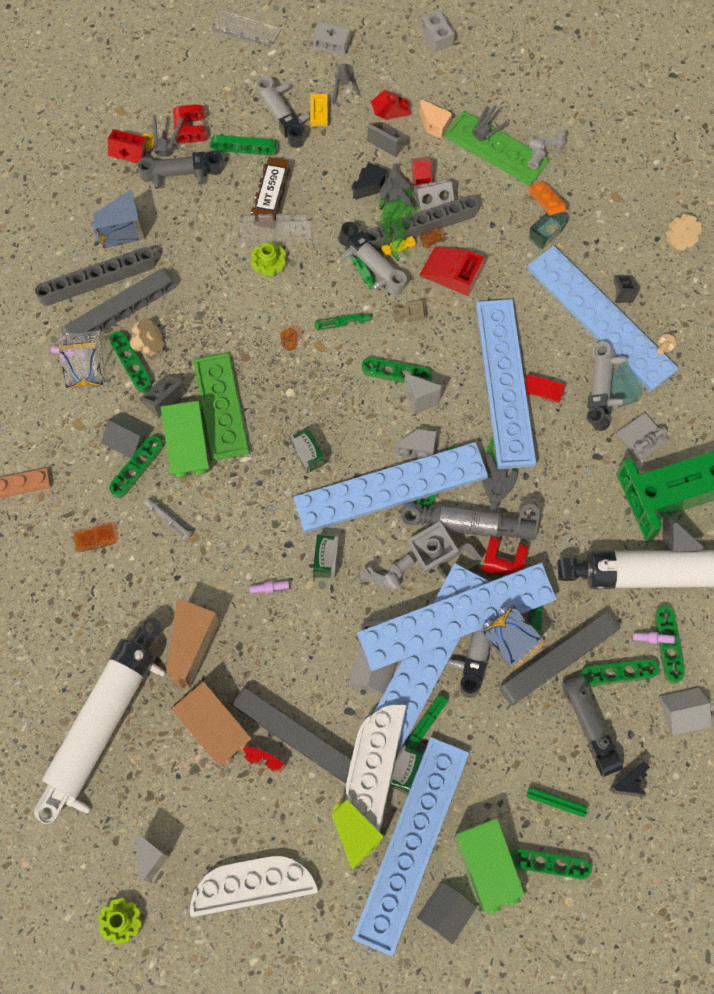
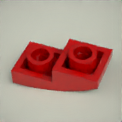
M527 374L524 382L526 394L560 403L565 389L564 384Z
M247 746L242 749L245 753L244 758L252 765L256 763L260 766L266 760L265 765L272 772L277 770L281 773L285 768L284 763L265 751Z

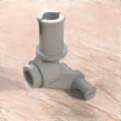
M560 129L557 137L531 139L529 148L532 149V157L528 162V166L531 169H537L541 159L545 157V146H555V151L557 152L562 150V145L565 144V130Z
M406 555L396 564H391L389 573L385 576L374 572L370 567L363 568L360 571L359 578L360 580H369L387 589L390 588L393 591L401 585L399 580L402 573L413 566L414 561L409 555Z

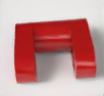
M183 105L173 108L174 131L180 118H183L175 138L177 143H195L207 139V131L204 126H189V122L200 121L205 118V108L202 105Z
M490 536L482 571L508 576L523 570L528 545L518 544L513 561L496 556L500 538Z

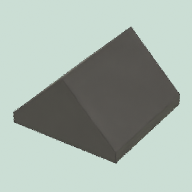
M384 122L369 123L368 142L395 157L398 156L410 140L409 136Z
M165 375L142 395L139 400L159 418L162 415L161 406L174 405L186 393L180 379Z
M121 412L107 420L101 443L131 458L150 436L153 428Z
M666 512L663 514V542L673 552L700 551L704 548Z
M441 882L417 918L453 945L477 907L461 893Z

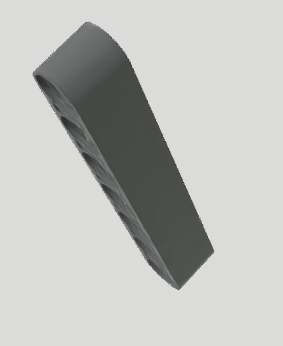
M465 196L368 229L365 234L371 240H375L370 241V244L378 251L384 245L388 244L389 246L390 243L402 239L406 240V238L411 236L416 238L474 218L477 215L479 201L475 196Z
M143 247L40 283L36 286L35 293L42 305L49 306L149 271L156 266L155 255L151 248Z
M162 268L69 322L61 329V333L72 347H74V344H82L172 291L177 286V282L167 268Z
M606 612L504 684L499 689L511 706L515 705L608 639L621 627L612 615Z
M241 689L231 703L235 709L342 782L347 783L351 759L249 690Z

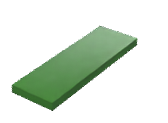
M463 110L446 131L444 137L525 184L532 185L548 165L550 159L544 157L541 159L537 169H531L528 166V162L532 157V149L505 133L498 131L488 140L485 138L481 141L476 139L472 134V130L479 119ZM490 126L489 132H491L495 128Z
M224 353L193 359L212 461L249 454L230 354Z

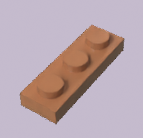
M47 468L0 478V498L51 488Z

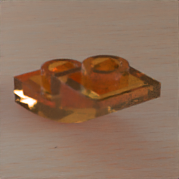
M113 526L93 527V530L73 532L75 553L115 544Z

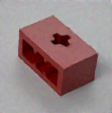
M113 129L108 137V156L138 163L140 159L146 156L147 137Z

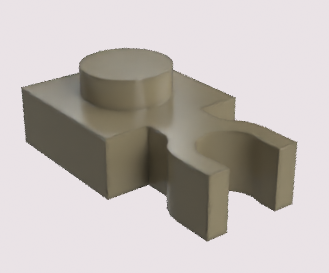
M423 300L405 303V308H393L394 314L400 313L393 316L394 321H400L403 318H406L407 322L425 319Z

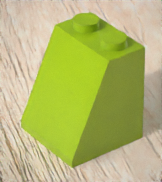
M348 800L344 803L339 801L332 809V818L350 868L354 871L383 841L384 836Z

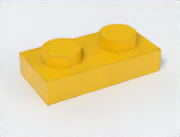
M311 94V126H328L327 94Z

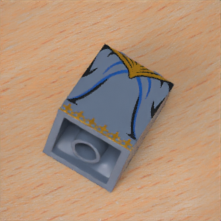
M132 190L93 214L92 228L97 242H101L103 248L144 240L140 216Z
M505 605L498 611L499 616L495 620L491 618L482 625L484 629L481 633L509 668L516 670L544 646L546 642L514 605L510 607Z

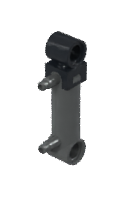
M204 151L193 152L190 157L152 160L145 157L137 163L141 179L145 182L153 181L155 189L160 188V177L195 174L198 184L201 185L203 184L204 176H207V171L211 175H219L224 170L222 155L218 151H209L206 155Z
M578 676L563 682L562 687L565 696L573 706L589 743L587 746L593 759L595 758V763L601 776L605 777L623 770L621 759L614 750L616 748L610 735H607L589 695V688L584 677Z

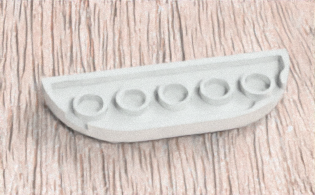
M390 705L380 708L381 710L375 712L363 722L357 734L347 777L346 794L348 801L378 831L381 829L406 705Z
M272 856L224 865L209 872L197 886L191 899L190 917L316 894L318 890L308 870L295 860L287 857Z

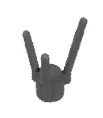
M340 64L337 67L338 73L335 74L332 104L336 103L339 80L346 84L351 80L356 94L360 95L350 66L348 64Z
M496 105L493 106L485 119L484 117L489 107L486 106L476 126L472 130V134L476 139L481 141L485 138L488 140L493 134L508 125L506 121L489 132L490 126L487 124V121L497 108Z
M153 115V146L155 147L154 153L156 155L168 156V151L172 150L183 118H180L168 143V140L165 139L166 131L162 132L161 138H157L156 115Z

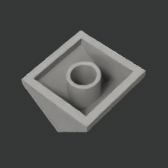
M406 373L404 394L414 414L439 404L441 385Z
M441 521L407 540L425 572L459 553Z
M359 646L348 685L384 695L392 680L397 662L371 671L363 649Z
M699 688L659 697L671 737L711 728L710 702Z
M135 835L139 880L151 882L169 856L147 838Z

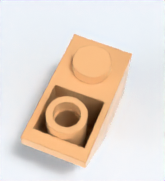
M421 100L419 113L426 132L442 139L451 125L452 113L430 102Z

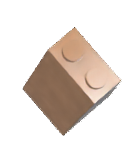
M178 598L176 603L166 673L170 680L173 681V685L184 689L185 686L191 688L220 622L215 612Z
M203 681L170 707L219 767L222 764L224 766L229 764L234 759L233 754L238 750L242 752L245 746L248 747L250 745L248 741L251 740V737Z

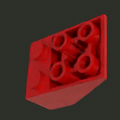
M434 247L419 276L469 296L483 269L485 257L469 250Z

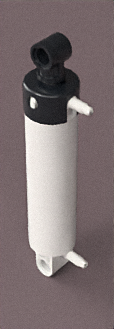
M590 550L587 560H582L581 562H577L575 558L557 560L559 581L578 580V577H582L583 580H587L590 589L714 587V550L684 552Z
M155 618L141 620L131 641L120 639L103 673L41 780L47 783L48 786L34 810V815L40 822L45 824L53 822L63 804L74 807L81 812L88 813L90 811L89 806L76 799L148 670L160 676L165 675V670L153 663L155 656L148 651L154 639L161 633L162 626L159 620ZM147 623H151L153 626V631L150 634L146 631ZM49 807L50 815L47 818H42L41 811Z

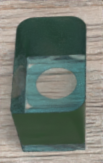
M562 212L550 216L547 213L544 214L530 227L529 240L540 249L545 248L565 230L567 217ZM549 224L558 226V229L553 234L548 233L546 230ZM542 234L546 237V239H543L538 235Z

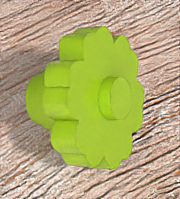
M264 242L261 247L256 246L254 251L251 252L252 268L256 273L262 272L264 277H273L276 272L281 273L283 268L286 267V252L281 246L275 247L273 242Z
M124 898L111 900L109 907H103L101 914L98 916V921L102 924L99 928V933L103 936L104 940H113L116 945L129 943L131 936H137L143 923L138 919L141 916V910L137 907L136 903H128Z

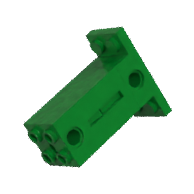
M714 451L638 475L637 465L633 464L631 458L623 460L616 474L646 542L654 540L661 530L662 521L660 518L663 517L665 512L668 515H672L714 501Z

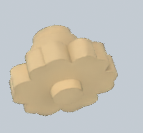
M686 213L681 218L675 217L669 224V230L666 233L667 242L672 244L674 249L684 251L687 246L693 247L699 240L698 235L702 232L701 222L697 221L695 216Z
M143 319L133 325L132 332L134 335L130 340L133 350L137 352L144 351L145 354L150 356L163 350L164 343L161 340L163 336L159 328L153 325L152 321Z

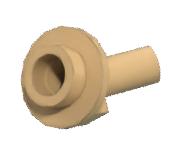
M670 334L662 335L658 340L659 348L657 353L663 355L664 352L674 350L676 347L674 336Z

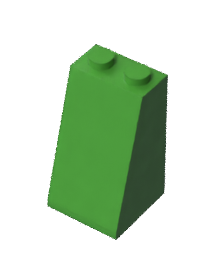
M199 401L161 406L170 474L176 476V478L187 477L188 473H194L195 475L206 474V471L210 470L201 404Z
M496 818L458 833L454 840L482 912L488 911L490 915L500 911V905L508 903L510 907L520 903V897L525 895L498 819Z

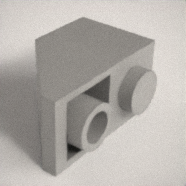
M422 429L415 430L396 443L395 454L405 458L412 456L418 459L433 455L436 432Z

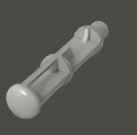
M150 498L145 500L144 504L149 508V511L156 512L162 517L163 522L181 536L183 540H188L192 536V531L161 507L159 503H154Z

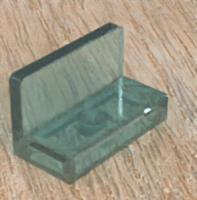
M628 362L620 364L618 370L612 372L611 393L613 398L624 399V404L618 407L637 402L642 395L640 386Z

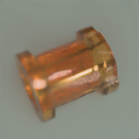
M434 227L431 232L421 234L420 240L424 248L428 249L430 245L442 242L443 237L440 230Z
M292 328L283 329L280 334L282 347L292 351L298 344L296 331Z

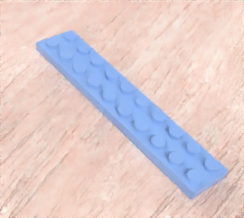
M555 246L551 247L527 266V270L599 342L609 343L617 357L628 358V362L622 363V365L650 393L678 371L679 368L665 354L659 355L657 353L658 347Z
M510 299L476 302L497 469L535 467L536 459L513 301Z
M474 442L294 496V500L305 534L488 479V475L477 444Z
M542 563L357 632V636L371 671L483 629L482 625L491 618L495 620L499 616L498 611L505 605L508 607L514 605L522 614L556 600L544 567Z
M454 563L433 604L487 584L489 581ZM460 637L403 659L374 713L386 706L406 705L396 758Z
M430 737L355 930L353 940L393 957L469 752Z

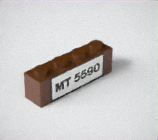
M269 157L267 164L264 163V175L259 180L260 190L255 194L256 204L255 207H252L250 214L254 225L275 228L290 173L289 160Z

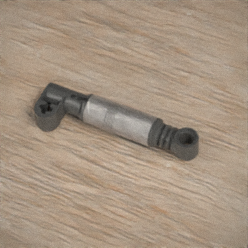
M530 499L524 500L520 504L517 519L503 517L502 514L476 511L475 513V510L456 509L454 507L438 506L431 510V507L426 509V506H424L423 509L422 506L415 503L405 504L401 511L403 523L409 526L419 525V523H422V525L426 523V526L431 524L432 526L441 521L448 532L454 531L456 533L498 538L505 536L528 540L536 539L540 515L537 503ZM529 508H532V511H530V518L535 521L523 520L521 518L527 519L526 511H528ZM412 510L416 513V516L410 518L405 513Z

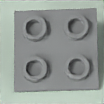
M646 413L616 432L618 437L639 461H642L669 442L666 437L667 430L664 427L658 428Z

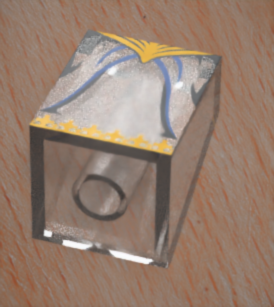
M100 330L63 333L58 347L66 388L80 389L83 386L96 388L103 385L105 371Z

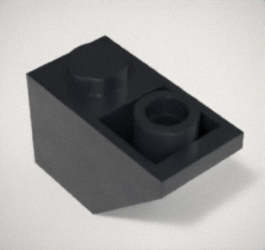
M368 162L366 167L361 169L359 179L355 180L352 184L353 199L356 200L380 193L383 184L387 180V170Z

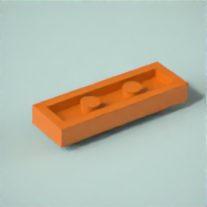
M545 181L536 182L534 185L528 186L529 193L549 216L566 211L565 203Z

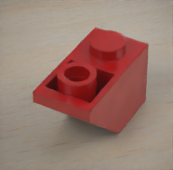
M386 89L371 101L374 114L385 120L411 114L409 101Z
M428 157L411 158L413 186L432 182L431 160Z

